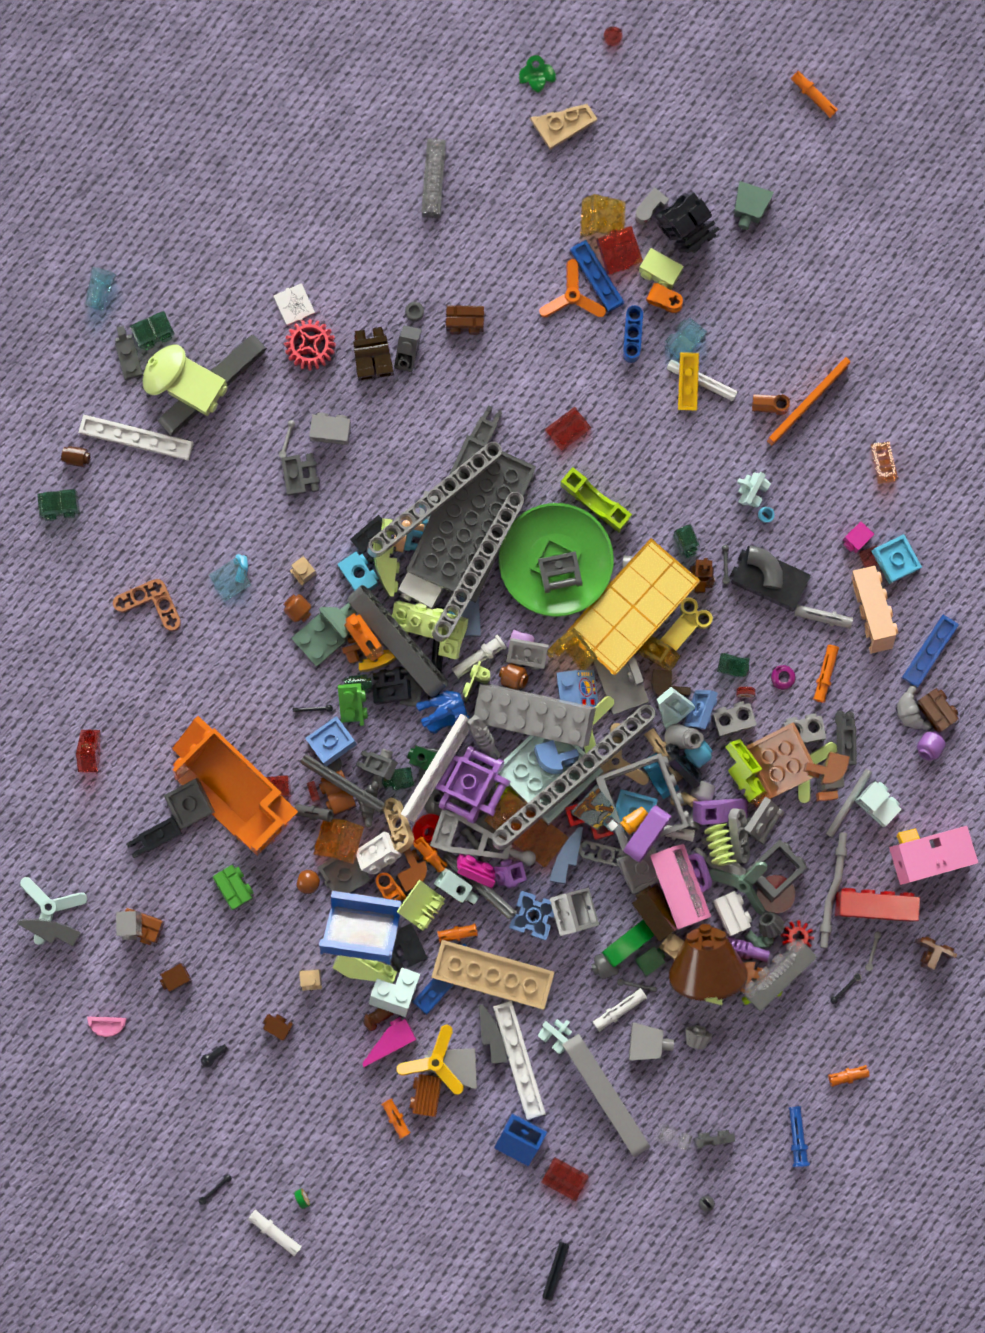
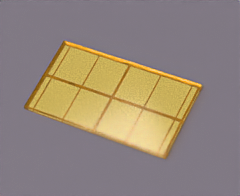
M650 538L609 583L602 595L581 614L566 632L611 671V674L616 675L698 585L700 580L658 545L654 539Z

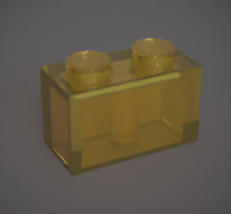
M653 636L637 651L642 657L671 672L681 657L671 646Z

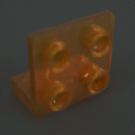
M332 819L331 822L323 820L313 854L354 864L364 827L347 820Z

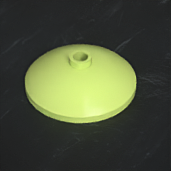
M179 345L166 346L149 359L143 375V388L148 394L158 395L164 392L178 378L186 358L182 347Z

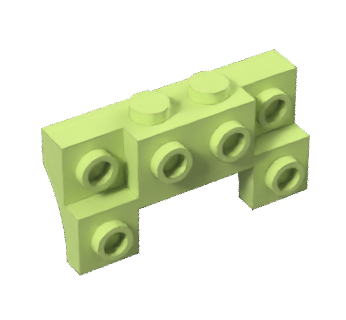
M398 600L394 603L392 617L407 634L411 632L433 638L432 630L443 609H430L424 604L415 605ZM447 613V616L449 618H456L455 615ZM460 617L447 640L440 642L438 655L455 660L459 658L462 640L467 631V618ZM439 627V634L446 635V630Z

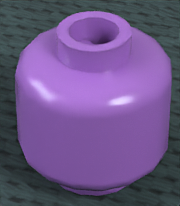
M926 732L917 744L918 754L928 761L938 759L946 743L939 732Z

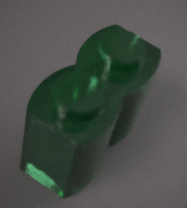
M165 311L156 313L130 326L140 349H152L155 347V343L159 341L167 342L175 335Z
M75 489L37 494L39 515L41 518H45V521H54L59 516H64L65 519L75 518L76 514H80L78 491Z
M688 524L676 529L672 536L681 557L690 558L695 556L700 543L692 525Z

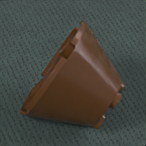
M701 924L699 928L687 934L669 970V980L672 988L684 997L699 1001H705V998L717 997V1000L733 996L745 986L748 979L747 968L727 938L726 933L711 927L709 924Z

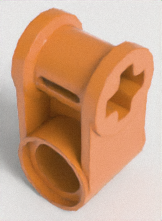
M659 283L653 284L646 298V302L670 313L680 312L683 306V298L679 293ZM677 300V304L675 303V305L672 306L671 302Z
M383 872L376 877V885L383 894V898L392 899L398 894L399 896L394 900L403 901L407 898L389 873ZM383 875L388 876L390 879V883L386 887L379 884V878Z

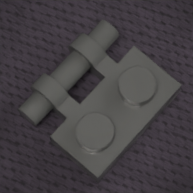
M313 453L306 454L307 461L301 462L300 455L281 458L287 496L306 493L305 485H311L312 492L319 491L318 484L320 480L316 474L315 467H317V462L314 460ZM308 468L309 478H304L302 469Z

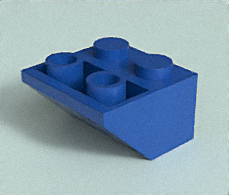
M511 1113L494 1149L529 1167L547 1131Z

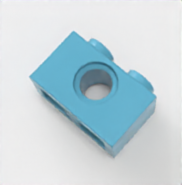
M356 551L337 564L354 591L360 585L366 586L370 591L378 586L377 580L379 578L374 570L369 571L366 566L368 561L363 554L359 556ZM359 569L365 572L362 578L354 576V573Z

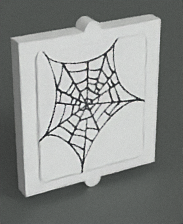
M302 283L290 289L286 288L285 291L274 295L286 325L298 320L302 321L303 318L315 313Z

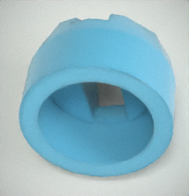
M763 507L759 510L758 517L762 522H771L774 519L775 513L772 508ZM764 512L769 517L766 518L762 513Z

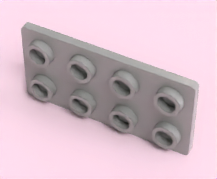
M591 654L605 695L614 699V705L611 707L612 714L648 703L649 700L643 686L644 681L634 655L614 675Z

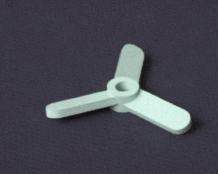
M24 877L20 882L22 889L40 906L41 914L39 919L52 920L53 914L56 911L83 905L87 901L85 893H77L52 900L30 878ZM48 903L52 905V909L50 911L46 909V905ZM36 934L34 935V942L36 944L42 945L45 943L46 940Z

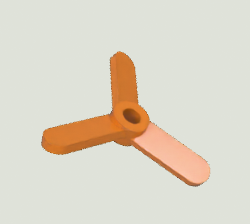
M570 259L566 264V293L542 306L539 310L540 315L548 317L569 304H576L598 317H603L606 314V308L580 294L578 289V262L575 259ZM573 293L576 297L570 298L569 295Z

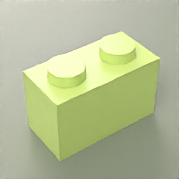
M650 248L639 268V273H641L644 279L649 281L652 279L672 290L684 266Z

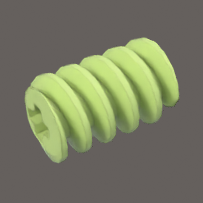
M727 824L714 825L704 831L705 834L710 835L706 838V841L712 842L708 845V849L713 850L709 855L710 857H716L711 863L717 866L737 862L730 859L735 853L728 852L733 845L726 843L731 840V837H725V834L730 832L727 829H723Z

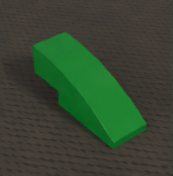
M642 919L603 950L602 954L614 968L651 939L654 933Z

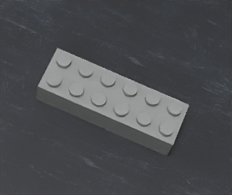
M484 683L479 686L474 716L477 715L488 726L585 747L589 745L596 707Z

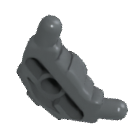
M374 781L364 791L377 798L379 783ZM358 800L359 809L362 811V818L365 820L364 824L367 828H370L372 826L374 809Z

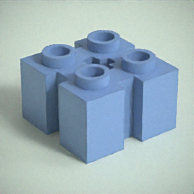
M521 891L516 905L520 907V911L511 920L509 929L521 933L528 929L532 931L531 936L546 941L551 925L546 924L548 917L554 918L551 901L543 898L542 902L535 900L536 895ZM532 910L537 911L538 920L531 921L528 913H532Z

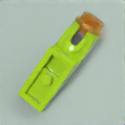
M741 739L730 742L726 749L729 751V755L736 761L728 770L733 778V786L749 803L759 807L765 797L768 798V793L762 786L759 778L756 777L763 769Z

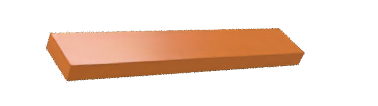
M847 357L831 371L771 434L767 440L771 446L788 431L847 369L851 363Z

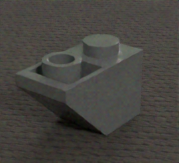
M403 325L398 340L394 364L395 369L408 372L413 371L422 329Z

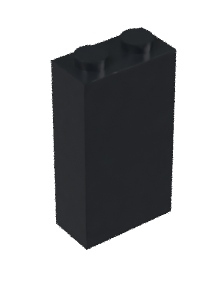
M750 546L747 547L746 551L742 549L737 559L741 562L738 568L734 566L729 576L733 578L731 583L793 612L811 575L778 560L783 571L782 589L766 588L763 586L764 574L762 570L757 566L747 564Z

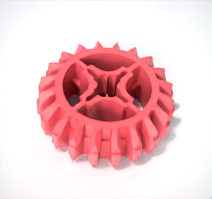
M309 319L306 325L304 320H302V326L300 327L298 324H295L296 330H289L291 335H286V340L289 342L284 343L285 347L288 348L285 352L287 355H290L289 360H295V366L301 363V369L308 365L309 371L312 370V365H315L316 369H319V363L326 366L324 359L331 361V357L328 354L334 355L335 352L331 348L336 347V344L332 342L335 340V337L330 335L332 333L331 329L325 330L326 324L320 326L318 320L313 325L311 319ZM306 332H316L319 335L309 336ZM300 336L303 343L299 346L298 350H295L296 340ZM325 339V348L320 354L317 348L321 341ZM306 340L313 344L314 350L310 346H307ZM310 353L314 358H304L301 355L304 356Z

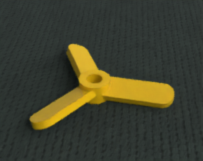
M449 1025L441 1027L430 1058L400 1063L397 1066L398 1074L404 1076L433 1070L454 1094H461L464 1090L463 1084L443 1062L453 1032L452 1027ZM433 1059L439 1060L438 1066L432 1065Z

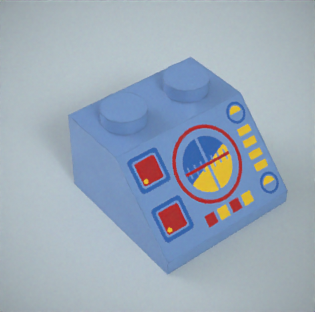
M574 670L556 673L560 700L595 707L598 704L594 670Z

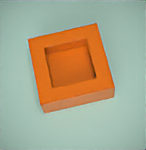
M838 791L818 792L816 794L817 801L838 799Z

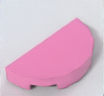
M87 1017L88 1025L92 1031L103 1037L115 1036L121 1032L127 1018Z

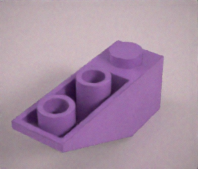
M740 798L693 801V821L701 825L729 822V812L733 808L743 809L747 818V800Z

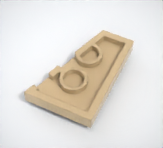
M584 104L556 113L550 112L543 116L530 117V121L551 150L597 122V118L588 104Z

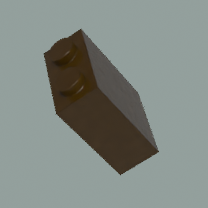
M658 884L653 888L649 885L635 896L637 900L632 905L659 942L677 929L665 894Z

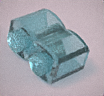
M691 318L687 321L682 320L677 327L679 331L675 335L670 334L665 341L667 344L665 350L679 361L680 352L692 353L707 334V331Z

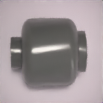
M602 953L596 955L594 963L591 964L594 974H599L601 979L617 975L621 968L620 963L613 968Z

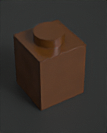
M183 963L160 974L162 977L160 983L164 990L168 989L169 992L192 981Z

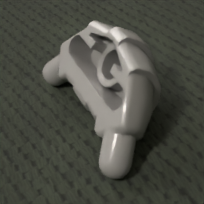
M910 686L896 704L897 716L905 727L930 730L931 724L924 722L919 714V707L913 700L916 687Z

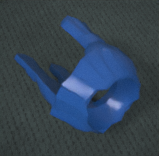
M446 690L442 694L430 700L418 702L416 705L418 711L431 706L437 707L434 714L421 719L424 728L427 727L430 733H437L442 728L454 726L460 714L469 719L464 701L458 692Z

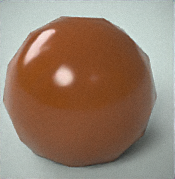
M303 870L299 874L296 886L300 892L312 894L318 889L320 879L316 872Z

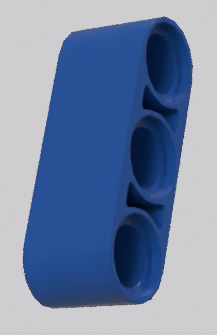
M637 305L630 306L625 317L623 358L629 363L636 362L641 352L643 310ZM631 313H637L639 315V318L632 319L629 315ZM630 331L637 332L638 336L632 338L628 335V333ZM634 349L637 354L630 356L627 354V350Z

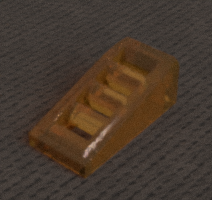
M890 441L871 444L878 484L896 481L897 471ZM886 449H887V452H884V453H878V454H877V452H876V451H879V450H886ZM888 457V459L878 460V458ZM883 465H890V467L880 468Z

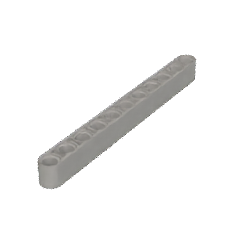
M650 705L641 706L500 826L493 834V846L499 850H504L650 726L655 717L654 708ZM646 712L650 714L651 718L644 719L641 713ZM632 724L637 730L629 731L627 725ZM620 737L622 742L617 744L613 742L612 738ZM605 749L608 754L602 756L598 753V750ZM590 761L594 766L586 768L583 763ZM575 773L579 776V779L576 781L571 780L569 775ZM556 786H562L564 787L565 791L563 793H558L555 791L554 788ZM542 798L549 799L550 804L546 806L542 805L540 800ZM531 810L535 812L536 816L528 818L525 813ZM518 823L521 829L515 831L511 828V824ZM502 835L506 837L507 841L499 843L496 837Z

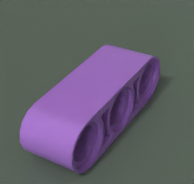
M655 805L632 836L623 852L640 863L665 829L672 816Z

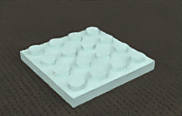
M530 735L503 760L505 762L504 767L498 775L511 781L509 787L526 803H529L561 775L550 774L544 771L538 764L534 752L535 745L551 741L550 739ZM554 741L558 754L577 749L579 759L586 754L579 746ZM590 761L583 763L586 768L594 766ZM562 765V766H563L562 774H563L568 768H570L571 766L565 767V765ZM599 768L543 816L542 819L549 825L596 780V777L603 773V770ZM575 773L569 775L571 780L576 781L579 779V776ZM556 786L554 788L555 791L558 793H563L565 791L564 787L562 786ZM542 798L540 800L542 805L546 806L550 804V801L547 798Z

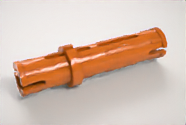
M799 70L791 77L790 80L802 90L801 92L806 94L829 118L838 111L816 89L814 83L806 79Z
M827 645L820 676L816 680L817 687L813 700L820 703H825L828 687H831L830 680L839 647L835 645Z

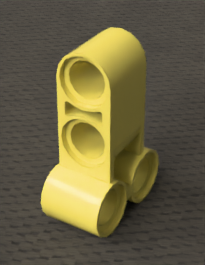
M685 598L680 605L682 615L658 642L672 655L697 627L706 629L712 623V614L707 610L698 611L697 601L693 598ZM684 604H693L694 610L691 612L685 611ZM705 615L709 621L707 624H701L698 617Z

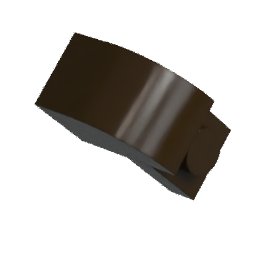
M653 669L651 687L657 698L671 687L685 698L690 696L691 687L672 686V671Z

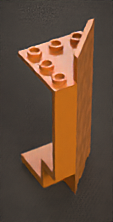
M199 716L192 721L172 748L180 757L173 764L174 768L172 770L175 780L184 785L195 778H199L215 811L212 815L257 856L269 844L272 845L275 841L274 839L298 813L281 796V792L215 728L212 729Z

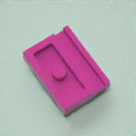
M459 854L457 857V869H459L457 873L493 888L496 883L494 880V867L487 862L483 863L476 860L471 855Z

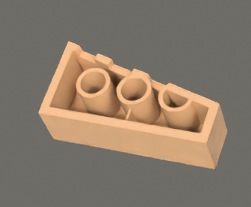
M875 566L854 570L851 579L857 602L862 603L859 606L861 619H866L865 634L866 638L870 637L871 639L870 654L893 649L898 628L891 619L893 617L891 606H887L886 603L888 598L886 590L882 589L881 573L877 572Z

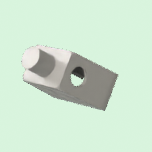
M632 1022L628 1060L661 1058L662 1050L673 1051L674 1039H664L663 1030Z

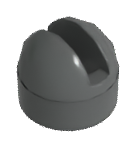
M705 1195L699 1200V1207L703 1211L709 1212L713 1210L715 1201L711 1196ZM706 1199L712 1207L708 1209L703 1200Z

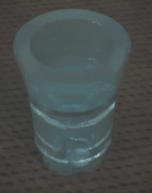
M91 267L85 305L93 309L103 310L117 275L101 268Z

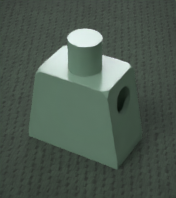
M740 181L734 208V216L740 218L738 227L748 230L751 222L759 223L774 192Z

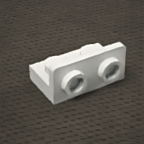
M387 832L381 833L355 850L361 871L369 874L379 873L382 868L393 864L396 859L402 856L401 852L394 850L390 835Z

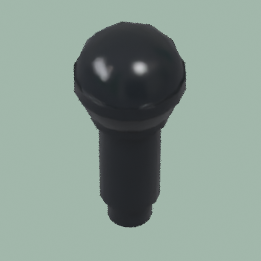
M225 1044L220 1045L210 1054L203 1055L201 1057V1064L204 1067L212 1066L215 1059L228 1049Z

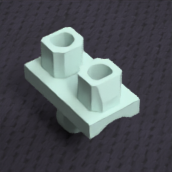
M753 473L752 477L747 475L744 480L738 479L737 484L741 486L738 492L742 494L738 503L759 507L762 498L756 495L758 489L766 492L771 484L765 479L766 475L764 473Z
M557 1019L554 1022L559 1028L557 1031L545 1021L542 1024L543 1028L540 1030L538 1037L547 1042L553 1034L558 1040L552 1048L561 1054L565 1051L562 1044L568 1041L561 1033L564 1032L568 1036L572 1033L567 1027L570 1022L566 1020L562 1023Z

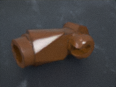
M377 1008L374 1012L365 1014L364 1026L369 1031H374L377 1028V1023L379 1024L394 1014L393 1012Z

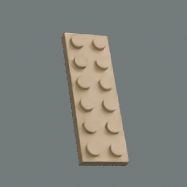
M442 940L431 978L544 1010L554 971Z

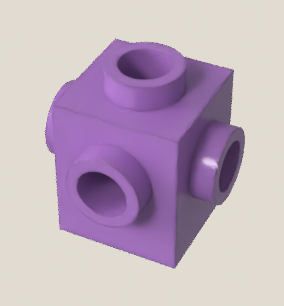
M506 859L500 862L501 865L494 867L495 879L499 886L513 888L518 886V883L527 880L522 861Z

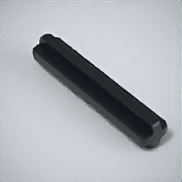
M560 1242L542 1295L545 1300H553L569 1250V1244Z

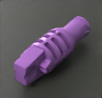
M728 936L729 941L740 958H754L767 963L770 950L754 947L751 942Z

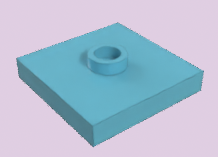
M904 534L871 550L889 584L922 568Z

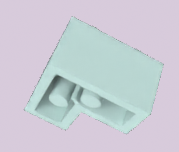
M875 781L862 792L855 802L882 827H886L900 812L901 808L896 799L888 797L890 795L887 792L888 788L883 783Z
M401 968L396 985L377 979L369 1004L406 1017L420 974Z

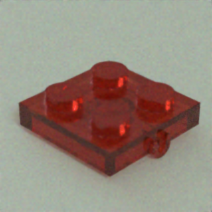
M632 226L620 230H611L609 234L596 238L608 275L621 270L624 271L631 266L643 262Z

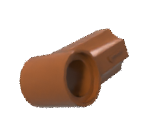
M753 394V412L784 415L789 410L790 399L786 395ZM778 401L785 402L786 407L782 409L778 408L776 403Z

